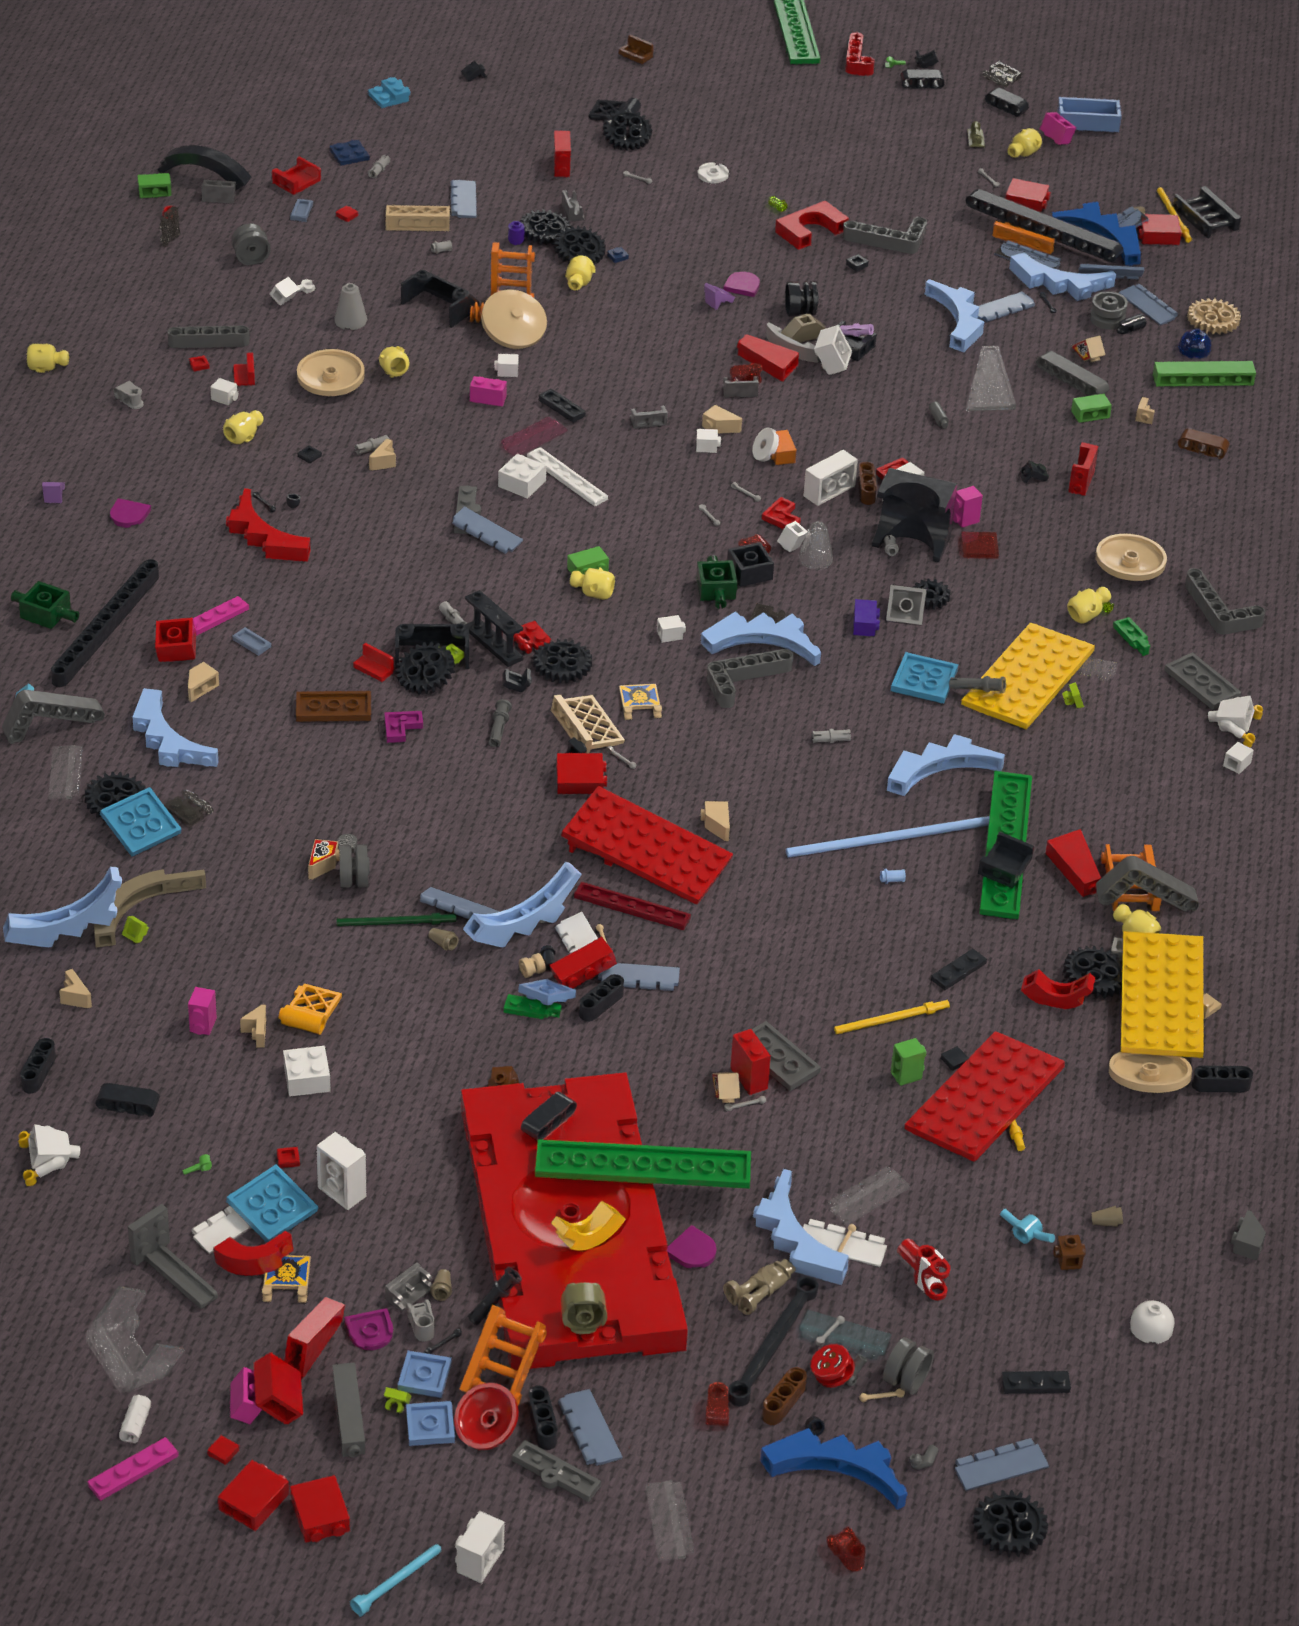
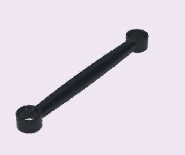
M804 1276L798 1279L796 1295L767 1335L741 1380L734 1381L729 1385L728 1400L732 1405L741 1407L749 1403L752 1385L781 1345L806 1301L817 1297L818 1282L813 1277ZM811 1286L814 1289L811 1291H804L801 1289V1287ZM743 1391L746 1395L736 1396L733 1392Z

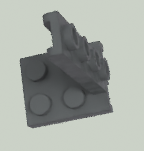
M160 1204L128 1226L130 1260L137 1266L145 1260L200 1309L218 1298V1293L213 1287L165 1247L170 1243L168 1208Z

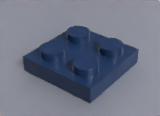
M351 140L350 142L329 146L331 153L340 166L370 160V155L359 140Z

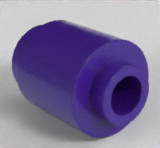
M513 221L508 225V240L511 244L520 245L524 241V224L519 221Z

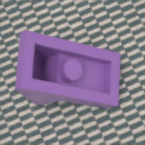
M708 283L704 285L705 302L715 310L718 309L721 302L725 303L728 301L732 303L735 299L734 296L721 288Z
M42 482L44 502L62 503V490L65 489V482Z

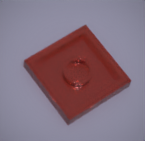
M961 531L963 558H999L996 532Z

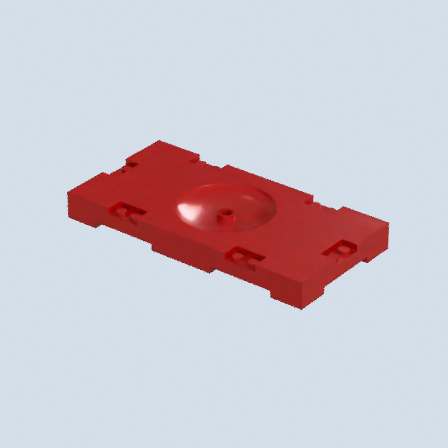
M627 1073L566 1078L564 1085L524 1088L523 1083L461 1089V1114L466 1140L469 1145L479 1197V1208L494 1280H499L505 1274L507 1267L516 1270L522 1278V1281L519 1284H515L510 1290L508 1297L501 1298L499 1306L505 1311L504 1315H506V1318L532 1328H535L537 1321L546 1326V1337L542 1343H539L530 1369L555 1366V1361L642 1351V1355L645 1356L686 1351L688 1328L676 1278L673 1276L668 1256V1244L653 1183L535 1177L538 1141L521 1130L523 1120L553 1094L560 1091L577 1103V1108L571 1117L543 1140L642 1145ZM601 1201L614 1207L626 1219L606 1241L587 1250H573L569 1248L558 1237L556 1233L557 1228L551 1224L556 1216L569 1223L581 1222L595 1210ZM570 1283H598L604 1292L607 1321L603 1326L601 1324L593 1333L577 1334L572 1332L571 1328L563 1323L561 1296L566 1286ZM504 1327L505 1342L527 1349L531 1339L530 1336ZM508 1353L510 1368L519 1370L523 1358Z

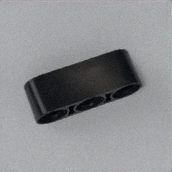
M904 70L900 75L903 88L941 89L945 85L944 76L940 70Z
M998 87L985 95L987 104H992V106L1003 109V111L1016 115V117L1029 109V104L1025 99Z
M612 974L580 999V1018L587 1022L593 1021L619 1001L624 994V978L618 974Z
M42 1038L38 1040L22 1068L20 1077L24 1092L30 1094L37 1092L56 1059L55 1043L52 1039Z
M1198 1066L1194 1069L1192 1087L1198 1092H1247L1251 1088L1253 1071L1247 1066Z
M105 1083L100 1088L95 1104L101 1110L105 1108L108 1111L121 1113L125 1111L128 1114L141 1116L145 1114L148 1115L147 1117H151L155 1113L160 1096L151 1089Z
M558 1091L523 1120L521 1130L537 1141L538 1139L543 1140L573 1115L577 1108V1103Z
M533 1386L528 1392V1409L536 1441L541 1449L551 1450L557 1445L558 1427L549 1392L544 1386Z

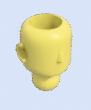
M1031 128L1023 129L1022 132L1015 135L1012 144L1008 147V154L1014 158L1019 156L1026 157L1039 150L1042 138L1038 131Z
M576 256L568 265L565 276L568 280V286L572 290H579L582 286L587 285L593 273H595V266L588 257Z
M32 344L28 347L27 365L31 370L44 373L45 371L53 370L56 364L61 366L69 364V353L66 350L56 352L55 347L50 344Z
M399 346L387 347L379 356L381 367L392 378L405 374L410 364L409 358L404 353L405 349Z
M256 410L250 413L240 412L236 415L233 414L230 419H226L223 425V432L227 440L234 444L251 441L256 434L257 426L263 423L262 414Z
M600 567L599 569L589 568L585 574H582L580 571H573L570 577V585L572 587H582V591L586 596L605 600L610 598L613 593L615 577L611 572L604 571Z
M1099 587L1096 592L1092 589L1079 591L1076 596L1069 600L1067 604L1068 612L1076 622L1080 624L1086 623L1101 613L1103 609L1102 603L1109 602L1111 594L1106 587Z
M1121 904L1113 913L1114 919L1123 923L1122 932L1160 934L1161 926L1156 921L1157 918L1148 911L1135 910L1131 912L1127 905Z

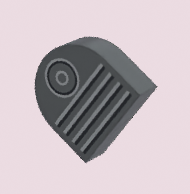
M352 834L341 835L337 840L338 850L339 845H350L351 853H355L357 845L356 836Z

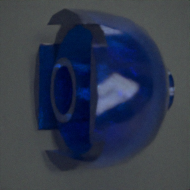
M1192 329L1186 331L1181 336L1179 351L1184 356L1202 359L1211 352L1212 342L1206 332L1200 329Z

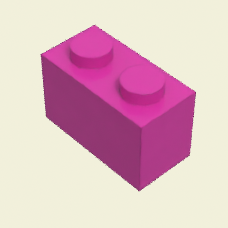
M1052 112L1045 114L1040 130L1047 137H1051L1056 144L1061 145L1071 142L1076 127L1058 113Z
M474 376L470 384V402L503 406L506 399L507 381Z
M974 486L956 491L953 521L961 527L980 521L983 495Z
M195 987L188 1003L190 1032L199 1035H210L217 1019L215 990Z
M243 1367L230 1383V1418L251 1424L262 1409L256 1406L254 1370Z

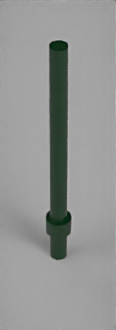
M440 913L422 916L337 918V926L420 923L440 925V923L456 922V914L440 915Z

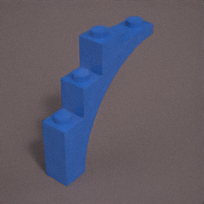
M1099 202L1084 203L1082 209L1052 212L1053 218L1120 243L1124 248L1121 256L1125 265L1141 264V252L1135 225L1119 227L1117 213L1101 215Z
M807 1428L761 1448L760 1461L771 1477L791 1471L809 1469L839 1472L857 1478L874 1487L897 1510L905 1507L906 1488L895 1478L893 1470L889 1467L891 1460L890 1452L879 1441L856 1450L854 1444L851 1441L849 1442L843 1434L821 1444L819 1438L813 1435L810 1429Z

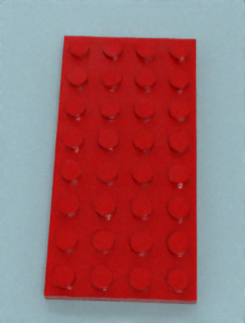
M600 786L595 789L561 834L562 837L697 905L733 857V853Z
M995 1031L905 1123V1129L914 1135L975 1162L1065 1067V1061Z

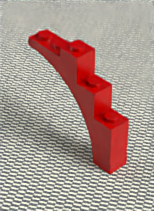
M244 488L243 495L239 496V506L236 509H231L230 516L226 518V527H229V533L244 534V539H247V546L262 547L266 558L308 562L311 551L310 538L282 532L264 522L252 506L251 489Z

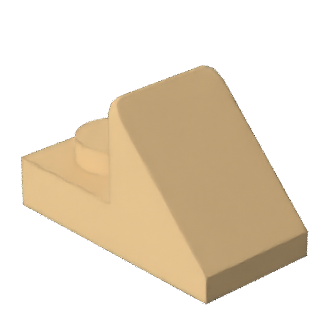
M386 439L369 456L370 470L396 467V454L394 453L392 440Z
M73 969L65 971V988L59 991L60 1003L83 1008L92 1007L91 993Z
M260 1005L240 1020L241 1033H252V1040H256V1047H265L266 1005Z

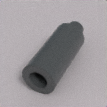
M932 402L929 405V410L939 427L942 426L944 429L947 428L949 419L940 403Z

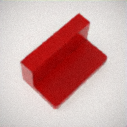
M246 353L247 364L233 365L234 382L237 386L255 385L253 353Z
M367 643L362 645L363 655L353 662V667L383 682L394 673L393 657Z

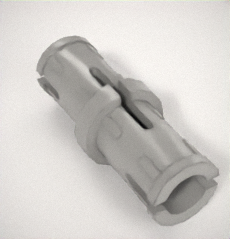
M383 155L373 164L374 166L368 171V176L376 178L380 172H383L390 163L389 156Z
M384 435L357 444L355 449L360 450H357L356 453L361 455L372 450L374 452L389 437Z
M447 601L440 604L439 610L446 616L448 622L452 624H467L460 617V613L453 609Z
M850 729L812 731V738H814L812 740L813 743L851 741V735H849L851 732Z

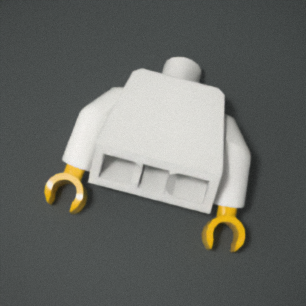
M1251 696L1237 697L1221 701L1218 711H1209L1208 719L1209 722H1218L1221 731H1228L1239 739L1243 738V745L1252 747L1255 735L1252 733L1245 734V732L1249 730L1252 717L1254 719H1261L1263 708L1260 705L1254 707Z
M34 1125L30 1134L26 1131H22L19 1134V1146L21 1148L29 1147L32 1169L36 1170L34 1172L32 1170L24 1171L23 1178L26 1186L35 1185L37 1182L36 1177L38 1176L41 1178L52 1171L65 1168L69 1158H79L80 1146L69 1145V1138L66 1132L56 1130L50 1126Z

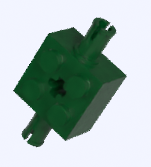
M710 555L707 561L697 562L696 579L700 600H715L716 608L720 609L719 604H721L723 609L727 605L726 600L736 599L737 579L733 560L718 561V557L713 555L714 560H712V555Z
M38 581L26 594L14 590L11 594V601L19 603L21 619L50 629L62 618L74 623L79 619V612L71 610L70 592Z

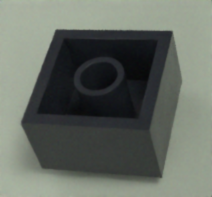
M761 542L728 549L727 560H733L737 583L740 587L773 580L774 562Z

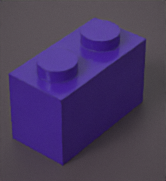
M855 599L853 635L875 636V630H879L880 608H877V601Z

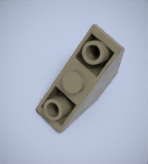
M806 314L794 317L781 334L800 343L818 338L820 331L826 329V327L812 315Z

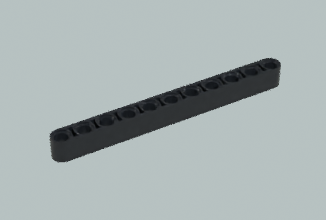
M975 189L966 197L967 206L1028 231L1053 238L1059 243L1108 262H1114L1124 251L1123 246L1116 241L981 189Z
M145 560L52 665L51 678L53 686H66L159 579V568L156 560Z

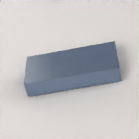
M297 199L290 219L306 222L313 206V201Z
M246 627L232 635V640L258 656L271 648L269 641Z

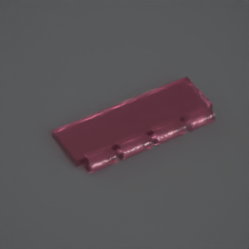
M546 417L538 421V423L536 422L513 434V436L511 435L501 440V444L513 456L516 454L522 455L567 432L568 429L555 419L552 420L550 417Z

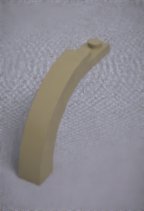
M163 869L142 874L123 883L116 891L114 901L117 907L116 918L112 919L110 926L94 924L96 947L116 945V927L122 916L137 903L161 894L206 888L205 871L197 870L165 875Z

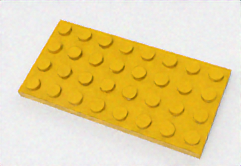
M1029 623L981 677H1005V693H1000V691L986 693L983 690H970L961 700V705L1027 729L1094 652L1095 645L1037 624Z
M1123 931L1121 1053L1203 1058V936Z

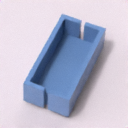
M1059 97L1057 113L1074 125L1076 130L1119 132L1121 121L1119 100Z

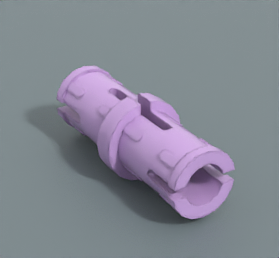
M856 323L854 325L840 326L844 336L854 335L858 337L866 334L872 335L874 332L872 324L860 325Z

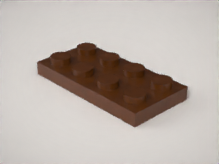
M371 691L296 692V722L371 721Z

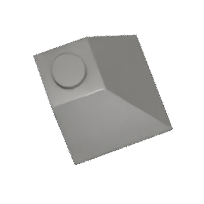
M891 585L886 621L922 625L926 589Z

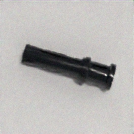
M507 1267L505 1274L499 1280L493 1282L491 1291L468 1314L467 1317L471 1323L479 1325L490 1312L492 1305L495 1306L501 1298L508 1297L510 1290L515 1284H519L522 1281L520 1274L516 1270Z

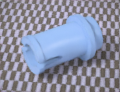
M884 869V871H880V881L885 882V884H888V882H905L906 875L904 869Z

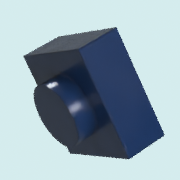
M622 247L607 251V256L614 263L629 259L628 253Z

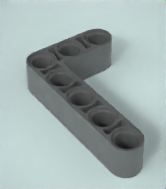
M923 217L914 218L907 232L855 221H846L843 228V239L914 254L919 250L926 235L927 220Z
M1191 568L1187 571L1185 587L1217 633L1231 634L1263 626L1265 609L1263 607L1255 605L1228 610L1200 569Z
M781 649L710 662L707 666V682L718 704L723 708H731L735 704L736 692L732 682L789 672L792 670L793 653L788 649Z
M22 690L16 695L2 725V730L8 742L14 744V742H21L24 739L34 716L95 723L98 720L102 721L105 713L97 699Z
M1136 856L1124 858L1095 885L1099 903L1103 905L1112 904L1133 885H1136L1183 911H1196L1199 908L1195 888Z

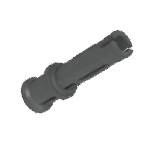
M990 676L980 679L950 677L949 687L950 689L983 690L986 693L990 691L1005 693L1006 678H990Z
M500 699L495 704L496 711L493 713L494 724L489 739V745L493 747L501 745L504 726L509 721L508 713L512 709V704L506 699Z

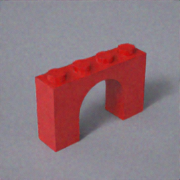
M823 201L777 219L775 233L800 250L810 246L812 232L806 229L804 225H821L833 234L838 235L843 233L844 223L849 221V218L827 201Z

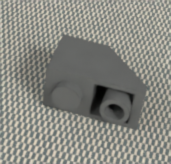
M1247 1210L1245 1217H1240L1237 1225L1239 1231L1234 1232L1231 1244L1234 1245L1232 1253L1257 1261L1263 1248L1266 1232L1252 1211Z

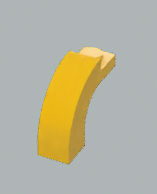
M601 1201L595 1210L581 1222L569 1223L556 1216L551 1224L557 1228L556 1233L558 1237L569 1248L573 1250H587L606 1241L626 1219L614 1207Z

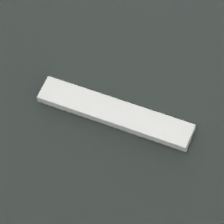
M541 447L527 453V458L545 464L546 472L593 506L608 500V495Z

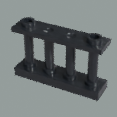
M1206 186L1200 188L1198 197L1183 200L1178 194L1174 196V209L1207 238H1211L1212 230L1227 226L1233 231L1239 230L1241 217ZM1199 202L1204 204L1195 208L1190 206ZM1208 210L1213 212L1204 216L1199 214ZM1216 218L1222 220L1212 224L1208 222L1209 220H1213Z
M480 590L465 596V600L474 607V621L465 624L469 628V634L507 667L523 661V656L514 649V635L523 631V627ZM481 614L485 616V623L481 620ZM492 623L496 626V632L492 630ZM503 633L507 636L506 641L503 639Z

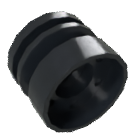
M798 281L786 282L785 307L787 315L799 316L801 308L804 315L809 314V310L811 315H816L819 303L816 282L810 281L808 286L807 281H804L802 289H800Z

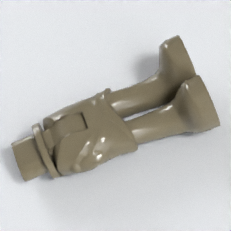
M786 1259L781 1262L775 1261L773 1264L760 1268L755 1275L751 1276L742 1285H739L734 1280L728 1281L724 1284L723 1291L732 1305L738 1304V1309L743 1314L749 1315L756 1310L757 1304L765 1296L770 1297L774 1291L782 1287L791 1278V1274L796 1269ZM757 1289L753 1294H749L752 1290Z

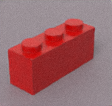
M600 937L556 961L550 967L553 977L559 984L574 989L583 982L610 969L617 962L613 950L604 938Z

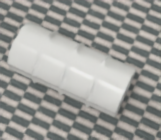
M135 1395L132 1397L119 1433V1438L122 1441L138 1442L151 1406V1401L146 1396Z

